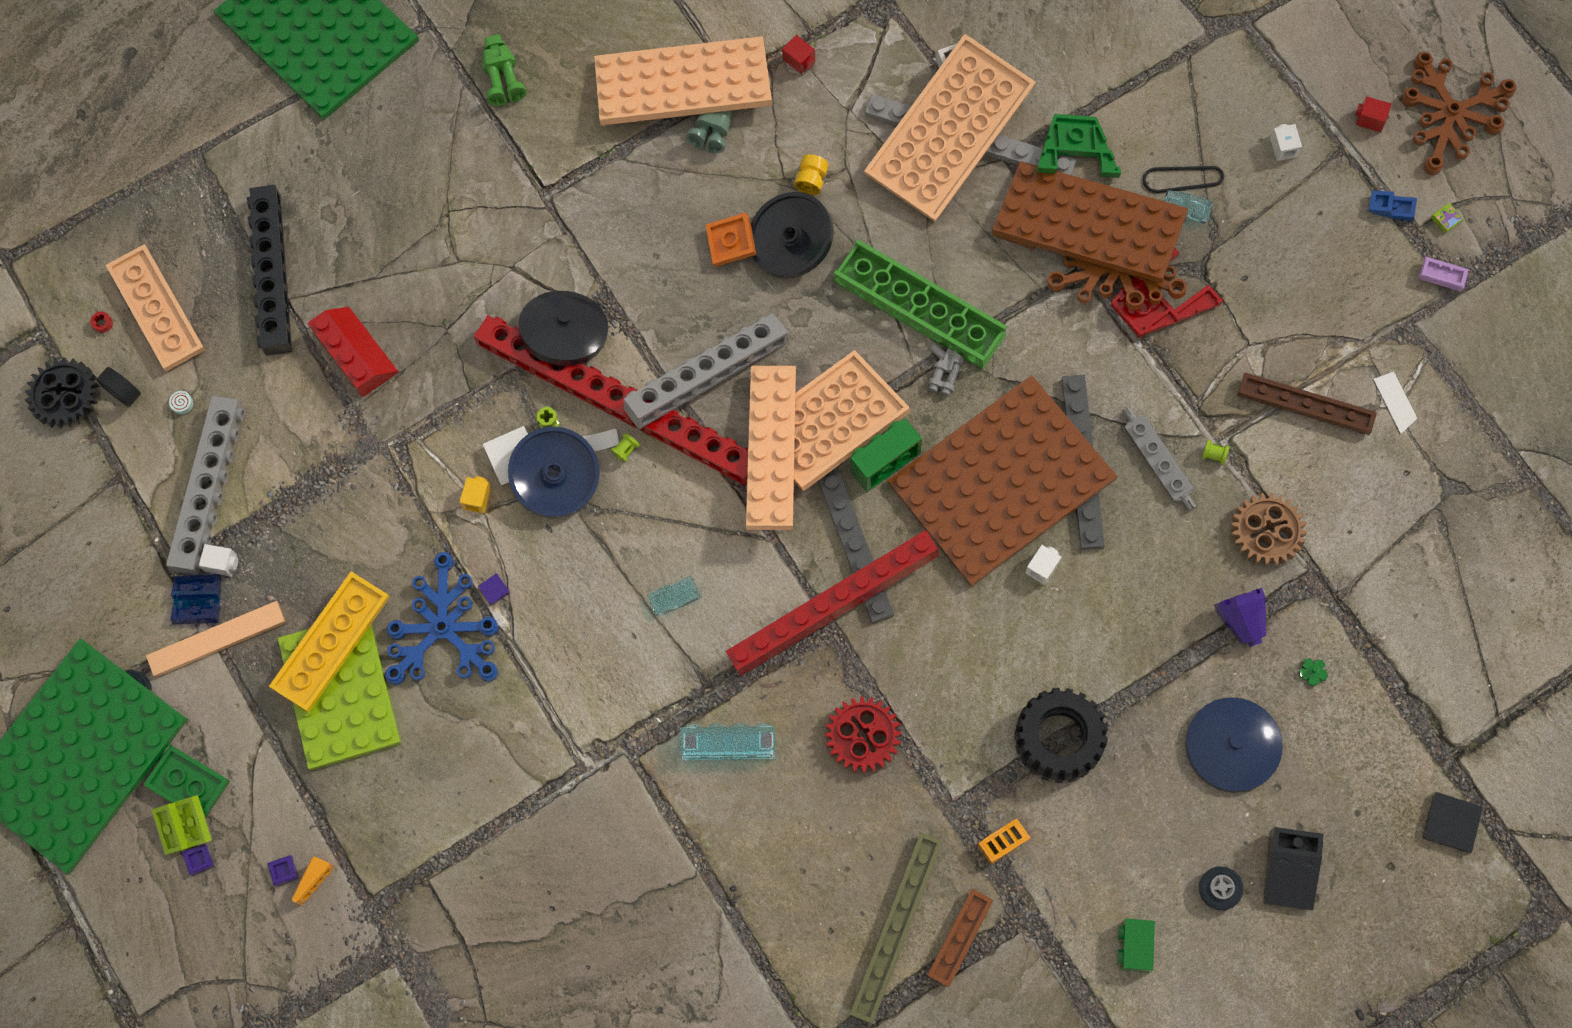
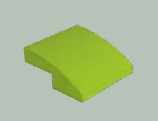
M198 795L151 809L165 855L212 841Z

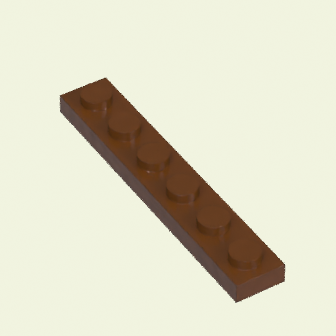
M1245 372L1237 394L1240 397L1366 435L1371 434L1377 412Z

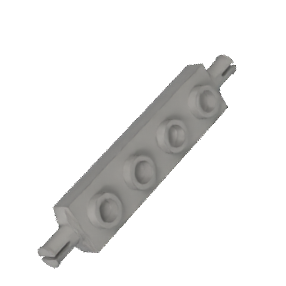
M1130 406L1123 409L1122 413L1129 421L1125 426V430L1174 503L1182 501L1189 512L1192 511V508L1195 509L1197 505L1190 497L1194 491L1193 486L1145 415L1136 417Z

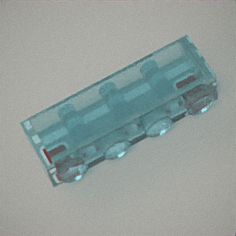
M719 723L710 724L709 727H700L699 724H686V727H680L681 760L776 759V729L770 723H758L753 727H747L745 723H735L733 727H723V724Z

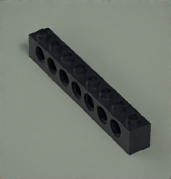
M276 185L249 188L250 196L247 197V205L249 210H251V216H248V223L253 234L249 237L251 248L254 249V255H251V264L255 268V275L252 276V281L257 291V295H254V304L258 308V315H255L256 327L259 328L260 334L256 337L257 346L263 350L266 356L292 352L281 194ZM268 209L266 212L261 213L262 210ZM269 228L267 232H262L264 229ZM271 248L269 251L263 252L265 249ZM272 267L269 272H265L267 268ZM274 287L272 291L266 292L267 289ZM275 307L272 312H267L270 308ZM277 327L274 332H269L271 328Z

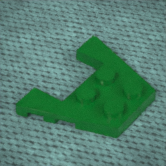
M1054 114L1036 169L1037 172L1056 174L1058 170V154L1098 157L1100 177L1119 178L1121 175V169L1116 166L1115 156L1106 144L1107 139L1097 117Z

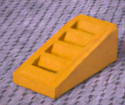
M1016 818L980 841L977 846L990 865H993L1028 841L1030 836ZM1015 827L1022 838L1018 840L1011 831V828ZM1005 832H1007V834L1010 836V838L1014 842L1013 844H1009V842L1003 835ZM999 837L1000 840L1003 842V844L1006 847L1004 850H1002L998 842L995 840L996 838ZM989 843H992L998 851L996 855L989 847Z
M313 856L292 897V901L302 906L329 875L334 866Z

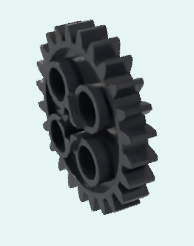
M63 357L61 363L54 359L52 366L45 362L46 369L43 370L38 367L37 369L40 374H32L31 376L35 379L34 382H27L31 389L25 390V393L30 396L25 399L29 404L27 408L36 419H39L42 424L47 423L51 428L56 424L62 429L64 423L70 428L72 421L80 424L79 417L82 416L87 419L88 417L85 412H93L91 404H98L94 398L100 395L96 390L100 387L95 381L97 377L83 362L78 363L73 358L69 362ZM53 380H56V382L53 385L49 386V384ZM78 380L76 384L71 385L73 381ZM54 400L52 405L47 406L50 401ZM76 400L74 405L69 406L72 401Z

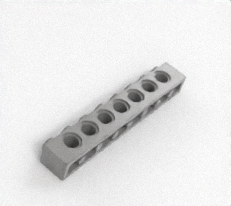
M774 313L767 317L763 316L753 325L740 329L734 336L724 338L713 348L705 349L699 356L687 359L678 368L668 370L659 379L649 381L638 391L628 393L623 399L624 411L636 427L641 429L786 345L788 331ZM670 389V390H672V391H671V392H665V391H663V390ZM646 400H651V401H653V402H652V403H646V402H644V401H646Z
M218 396L211 397L166 566L172 572L199 576L202 570L199 567V562L204 545L211 544L210 533L212 526L214 527L217 522L216 511L223 499V484H226L228 480L227 469L229 463L234 458L233 447L234 443L239 439L238 428L240 421H243L245 416V409L237 399ZM224 420H229L226 425L220 426ZM223 440V443L220 446L215 447V444L218 441ZM218 461L216 466L209 468L212 462ZM212 482L209 488L204 489L206 483ZM206 503L204 509L198 510L201 504ZM201 524L199 530L192 532L194 526ZM195 546L191 553H186L189 547Z

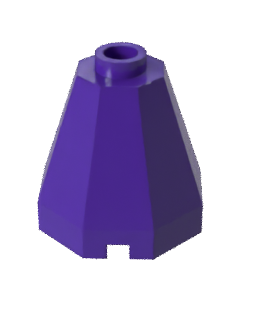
M1262 588L1214 604L1217 614L1242 644L1248 643L1249 647L1263 642L1261 638L1266 636L1265 594Z

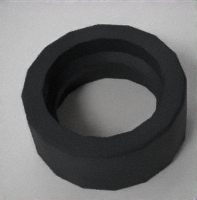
M106 367L96 379L102 388L128 407L141 395V392L131 382L110 367Z

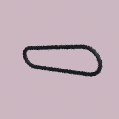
M1217 166L1154 167L1147 170L1143 175L1144 186L1154 193L1216 186L1224 180V172ZM1215 169L1221 174V179L1215 183L1160 190L1150 188L1146 182L1147 175L1155 170Z

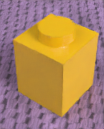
M474 476V478L466 477L459 502L463 510L485 514L492 491L487 479L479 476Z

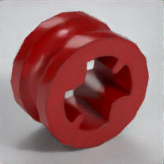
M96 312L91 317V326L99 333H106L113 326V320L105 312ZM102 318H104L106 321L105 325L101 324V327H99L98 320L102 321Z

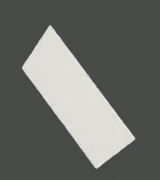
M1393 371L1373 380L1402 434L1417 419V416Z

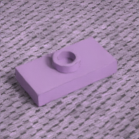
M1425 256L1418 279L1462 292L1469 269Z

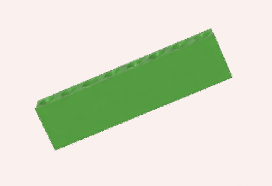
M857 239L855 246L839 269L834 272V283L946 349L957 352L965 360L982 370L1006 336L1007 326L859 239Z

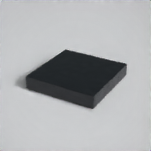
M1435 792L1423 839L1469 854L1472 853L1483 807Z

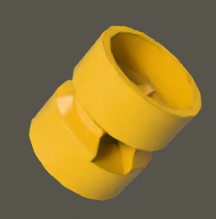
M804 155L799 166L800 171L797 173L794 181V187L802 193L819 195L824 184L822 179L826 177L829 163L824 158L816 155Z

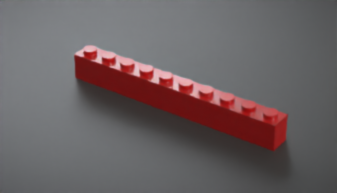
M924 530L726 650L727 655L739 675L743 676L939 557L937 546L928 532Z

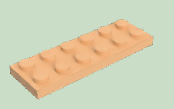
M145 244L106 265L166 372L205 351Z

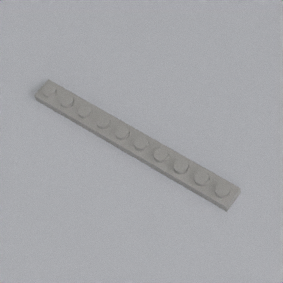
M872 94L865 111V116L897 126L911 106ZM998 135L985 155L1016 165L1023 161L1038 166L1043 148ZM1057 154V171L1072 175L1077 159Z

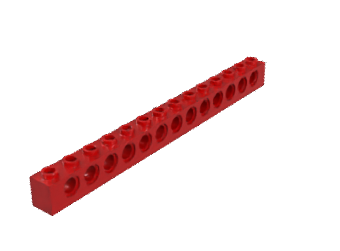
M486 316L474 335L478 346L638 429L624 411L623 400L628 393L638 391L631 386L627 388L621 385L618 379L612 376L608 378L602 375L601 371L593 366L589 368L583 365V363L564 366L562 370L556 371L554 368L558 365L535 360L536 357L528 352L526 348L521 351L516 350L517 347L523 345L519 337V327L514 326L512 328L506 325L507 323L499 317ZM502 335L507 336L505 340H498V338ZM577 375L584 376L579 381L573 380V378ZM596 385L603 386L602 389L598 391L592 390V388ZM615 395L622 396L618 401L611 400ZM646 400V401H644V402H646V403H652L653 401H651V400ZM674 409L661 416L658 421H653L638 429L742 485H747L748 447L744 449L738 446L736 441L729 437L723 438L710 427L703 428L693 418H684ZM673 425L680 426L678 431L673 432L669 430ZM693 435L700 437L696 442L689 441V438ZM714 445L719 447V450L716 452L708 450ZM737 456L739 460L737 462H729L728 458Z

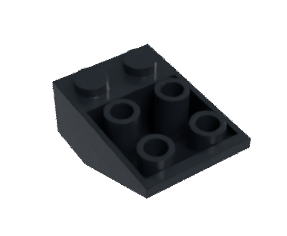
M1274 827L1269 831L1263 904L1313 911L1322 860L1324 834Z

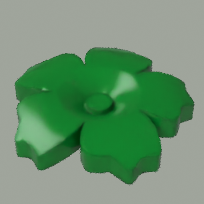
M1311 658L1305 659L1302 664L1304 669L1299 670V676L1303 680L1308 679V685L1312 686L1319 684L1320 680L1326 681L1328 674L1327 670L1323 669L1326 663L1323 660L1316 659L1313 662Z

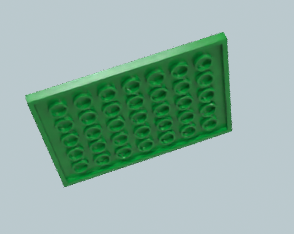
M225 0L213 10L215 15L323 120L419 41L418 36L380 0Z
M80 638L0 740V822L63 872L70 874L182 729L188 718Z

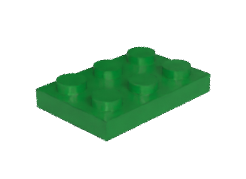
M169 745L143 785L172 803L198 795L206 819L230 783V780Z

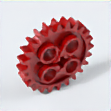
M863 696L860 698V703H856L854 698H851V705L843 701V710L836 707L835 713L837 716H829V720L833 724H826V729L831 731L825 733V738L831 739V741L826 743V747L834 748L830 752V756L838 755L836 763L839 764L844 761L845 770L852 765L853 773H856L858 767L862 768L863 774L866 773L867 767H870L874 773L875 765L877 764L883 769L884 760L889 763L892 762L889 754L897 755L898 751L893 746L901 745V742L895 739L902 735V732L895 730L900 727V722H893L896 714L888 715L890 707L882 709L881 700L876 705L873 704V697L869 699L868 703H865ZM865 714H869L874 720L869 724H865L860 718ZM852 717L857 720L861 731L867 733V740L875 749L874 753L870 751L863 737L858 738L859 729L852 722ZM845 726H849L853 729V733L849 736H844L840 730ZM877 734H882L885 736L886 741L882 744H877L874 742L873 737ZM857 746H862L865 748L866 753L862 756H857L853 753V749Z

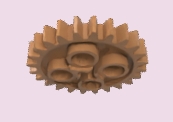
M1261 493L1259 500L1254 495L1251 496L1250 502L1244 500L1242 503L1243 507L1238 506L1236 509L1238 514L1233 515L1232 520L1235 522L1230 526L1231 529L1236 530L1232 532L1231 537L1238 538L1233 545H1241L1242 547L1239 554L1247 552L1246 560L1254 557L1256 565L1260 560H1263L1264 567L1268 565L1269 561L1276 567L1279 560L1283 565L1287 562V557L1292 560L1295 557V553L1301 551L1299 545H1304L1306 541L1301 537H1305L1307 531L1302 530L1307 523L1299 521L1303 517V513H1295L1298 506L1291 508L1289 506L1290 499L1284 503L1282 502V495L1276 500L1273 493H1270L1268 498H1265V495ZM1268 512L1277 513L1279 519L1271 518ZM1248 521H1255L1258 524V527H1251L1248 524ZM1283 521H1286V522H1287V524H1283V525L1277 526V525H1279V523H1281V522H1283ZM1265 527H1266L1267 529H1272L1273 527H1275V528L1273 529L1272 533H1271L1270 530H1267V531H1264V532H1263V530H1264ZM1279 532L1287 533L1289 539L1281 538ZM1259 534V535H1258L1257 537H1255V538H1251V537H1250V535ZM1258 541H1265L1268 544V548L1261 547Z

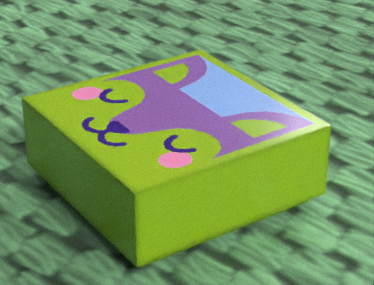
M1450 203L1431 216V219L1445 234L1464 219Z

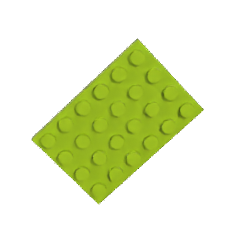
M371 624L308 713L293 703L310 771L402 744ZM309 629L278 638L284 664Z

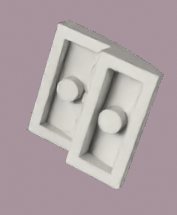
M524 426L483 444L501 485L509 482L508 464L514 448L522 438L528 435Z

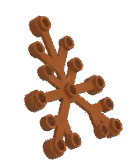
M1420 52L1414 60V67L1417 70L1413 72L1411 81L1417 85L1423 84L1435 88L1442 101L1420 94L1419 90L1415 87L1405 89L1401 96V101L1407 107H1413L1420 103L1439 110L1432 114L1425 112L1421 115L1419 123L1423 127H1430L1432 123L1445 118L1443 125L1426 132L1419 130L1413 137V142L1416 145H1423L1426 141L1439 136L1433 156H1430L1424 164L1426 173L1437 175L1444 166L1442 155L1448 140L1454 148L1455 156L1458 159L1464 160L1470 153V148L1461 143L1452 128L1454 121L1464 141H1472L1476 135L1475 128L1468 126L1465 119L1485 125L1486 132L1491 135L1499 134L1505 125L1501 116L1493 115L1488 117L1467 109L1483 104L1495 108L1498 112H1505L1510 105L1508 99L1514 95L1517 86L1513 80L1506 79L1501 81L1498 87L1488 91L1495 77L1492 73L1486 72L1480 78V87L1476 96L1461 102L1454 100L1444 85L1447 73L1450 72L1453 66L1452 61L1447 58L1442 59L1438 65L1439 71L1437 74L1432 65V55L1429 52ZM1442 64H1446L1449 68L1443 67ZM1415 75L1421 76V79L1416 78ZM1484 78H1488L1490 82L1485 81ZM1499 103H1503L1505 107L1500 106ZM1423 118H1428L1430 122H1426ZM1465 132H1470L1472 136H1468ZM1417 136H1422L1424 140L1418 139ZM1459 150L1465 151L1466 154H1461Z
M1064 255L1063 264L1065 267H1078L1084 271L1069 275L1054 271L1048 275L1047 286L1055 292L1062 290L1067 284L1088 279L1084 288L1079 290L1077 297L1080 303L1087 304L1091 300V292L1101 275L1110 273L1105 282L1099 286V295L1102 298H1109L1112 295L1113 285L1119 277L1126 293V306L1133 311L1143 306L1144 295L1134 289L1129 277L1131 274L1097 266ZM1067 259H1072L1074 261L1068 262ZM1168 266L1166 272H1171L1172 275L1165 273L1162 283L1131 275L1145 282L1149 291L1148 300L1151 304L1158 305L1162 301L1163 294L1157 287L1168 291V294L1173 299H1180L1185 295L1187 285L1183 280L1175 279L1176 269L1173 266ZM1108 289L1109 292H1103L1102 290ZM1081 295H1087L1088 297L1083 298ZM1156 295V296H1158L1159 298H1158V299H1154L1152 296Z

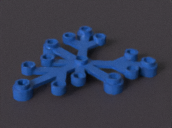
M441 552L434 559V564L438 569V594L427 585V581L423 576H416L412 581L413 587L417 591H421L438 607V617L427 607L426 602L422 598H416L412 602L413 610L423 615L430 623L403 624L399 620H393L387 626V633L393 640H401L406 634L429 633L417 646L400 647L398 644H391L388 647L387 652L391 658L405 657L398 665H392L386 670V679L392 685H400L404 682L406 678L405 671L412 664L413 667L410 670L411 677L416 681L424 679V652L437 639L446 638L460 651V665L457 667V674L460 678L468 679L471 676L470 661L478 668V673L482 680L492 682L498 676L496 665L492 662H485L477 655H492L495 652L493 642L485 640L481 644H466L454 632L481 631L484 636L492 637L497 634L499 625L493 617H485L478 622H456L465 612L470 611L473 607L471 599L467 596L461 597L458 600V606L447 616L448 607L465 590L472 587L473 580L468 574L461 575L458 579V584L448 593V571L453 568L454 560L449 553ZM441 558H447L446 563H439ZM464 579L470 580L467 585H462ZM417 581H424L422 586H416ZM463 601H469L467 607L461 606ZM422 602L423 607L416 609V604ZM487 622L492 623V626L489 629L484 628V625ZM440 624H445L444 630H438ZM398 625L399 630L397 632H392V628ZM486 645H492L490 651H484ZM399 648V652L396 655L391 654L392 649ZM486 667H491L492 669L489 674H484ZM463 668H468L467 674H460ZM397 670L398 675L394 678L391 677L392 671ZM416 670H421L420 676H414Z

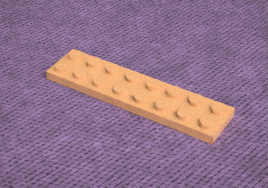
M751 366L746 530H793L796 366Z

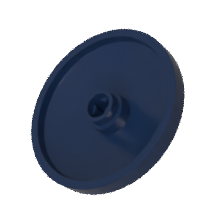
M545 427L529 433L519 441L509 459L508 480L514 496L527 510L543 517L559 518L579 511L593 497L599 481V462L594 449L585 438L567 428Z
M1232 697L1218 699L1204 706L1192 719L1185 741L1187 757L1196 774L1208 785L1231 793L1250 791L1264 784L1279 766L1283 749L1280 730L1271 715L1254 702Z

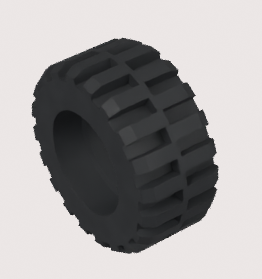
M1052 688L1051 692L1047 693L1045 690L1040 692L1038 697H1033L1028 701L1018 718L1014 740H1016L1015 748L1017 754L1021 755V762L1024 766L1028 765L1030 767L1031 773L1034 775L1036 773L1042 776L1041 779L1046 781L1054 779L1055 783H1062L1064 780L1069 782L1076 781L1080 776L1083 778L1091 769L1095 768L1107 745L1108 738L1106 733L1108 728L1107 724L1103 722L1104 715L1102 711H1097V704L1093 700L1089 702L1085 699L1086 695L1081 692L1079 695L1074 694L1073 689L1066 688L1065 691H1060V688ZM1055 715L1066 716L1078 724L1083 733V742L1077 752L1068 756H1059L1043 747L1039 740L1038 732L1041 723L1046 718Z

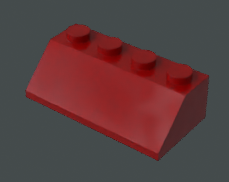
M349 306L325 310L307 322L314 335L362 398L399 373Z

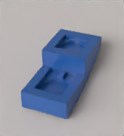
M1372 190L1369 212L1388 218L1414 221L1417 198L1394 196V192Z

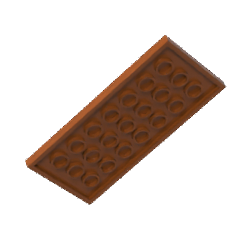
M1020 161L992 228L993 235L1158 283L1163 282L1189 208L1058 171L1056 174L1039 173L1036 171L1037 165Z

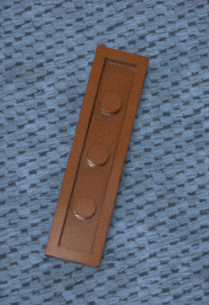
M971 889L927 977L948 988L950 987L993 899Z

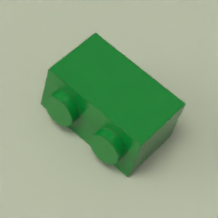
M1125 918L1122 921V925H1118V939L1122 940L1121 949L1117 950V964H1121V971L1151 973L1153 971L1155 921Z

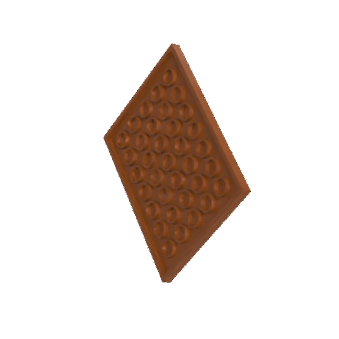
M1031 375L888 480V484L972 587L1117 479V475Z

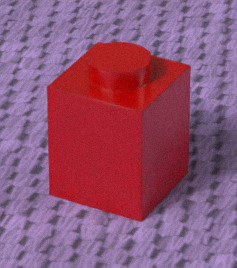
M795 35L782 48V59L802 74L806 69H811L815 64V49L798 35Z
M1366 96L1363 104L1359 103L1355 112V116L1358 117L1356 125L1381 132L1387 121L1392 104Z

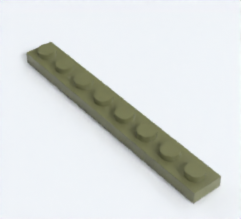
M920 832L850 1016L873 1025L942 846V840Z

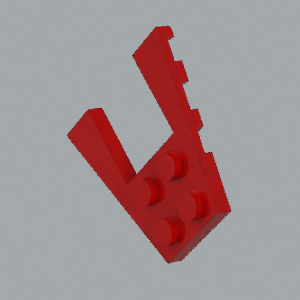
M1176 248L1174 249L1170 262L1179 255V251ZM1132 277L1131 282L1134 289L1144 295L1143 306L1135 311L1130 310L1125 304L1126 293L1124 288L1113 299L1110 306L1137 337L1141 338L1220 306L1223 300L1207 285L1176 309H1173L1163 296L1160 304L1153 305L1148 300L1149 291L1145 282ZM1156 295L1152 296L1154 299H1158V298H1159V297L1156 296Z

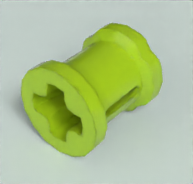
M543 407L537 412L536 418L540 428L559 427L556 411L551 407Z
M624 433L622 440L615 448L612 447L610 451L616 458L626 463L628 461L627 457L640 444L632 436Z
M1208 439L1201 459L1209 458L1220 462V465L1224 466L1230 446L1226 445L1224 447L1214 444Z

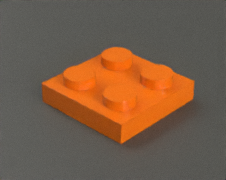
M746 212L706 224L712 264L715 267L756 255L750 218Z

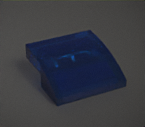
M220 574L174 576L171 592L173 606L170 620L172 624L219 623L221 602Z

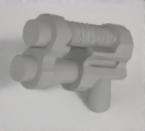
M935 343L930 350L940 360L933 366L935 371L933 377L928 381L929 391L936 393L940 389L942 390V395L949 396L954 391V384L964 357L951 349H947V352H945ZM943 373L949 375L946 380L947 382L941 381Z

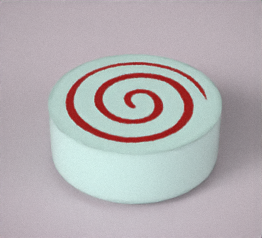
M177 391L170 397L169 405L175 413L182 415L192 409L193 399L187 392Z

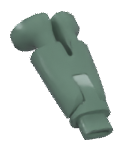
M733 110L699 114L695 122L697 128L688 130L686 140L694 147L702 149L707 133L713 127L712 134L709 136L705 148L710 153L723 152L726 143L722 137L727 136Z

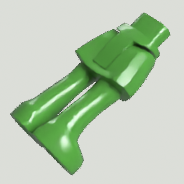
M500 35L486 37L484 39L482 67L484 72L489 74L492 88L486 93L487 102L495 106L507 104L500 72L504 73L509 100L512 103L520 101L525 97L527 91L523 83L516 81L513 72L516 60L505 42L502 41Z

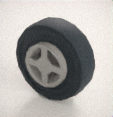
M1217 866L1209 869L1202 875L1199 882V893L1207 906L1215 910L1225 911L1233 908L1240 902L1243 895V883L1240 876L1234 870L1228 867Z

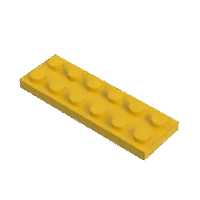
M350 572L269 687L309 713L387 603L390 596L355 573Z

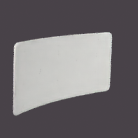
M617 429L582 436L588 441L594 451L614 447L619 443Z

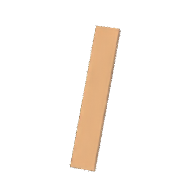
M275 601L150 653L146 657L153 676L157 678L281 626L286 621L279 603Z

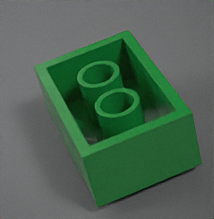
M906 418L900 422H893L888 427V431L882 435H875L870 440V444L864 448L859 447L852 453L850 473L868 493L921 454V436Z

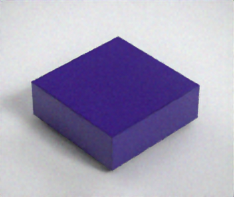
M497 573L478 585V588L491 606L510 594V591Z
M202 844L182 853L191 876L214 867L207 844Z
M291 855L267 863L275 887L299 879Z

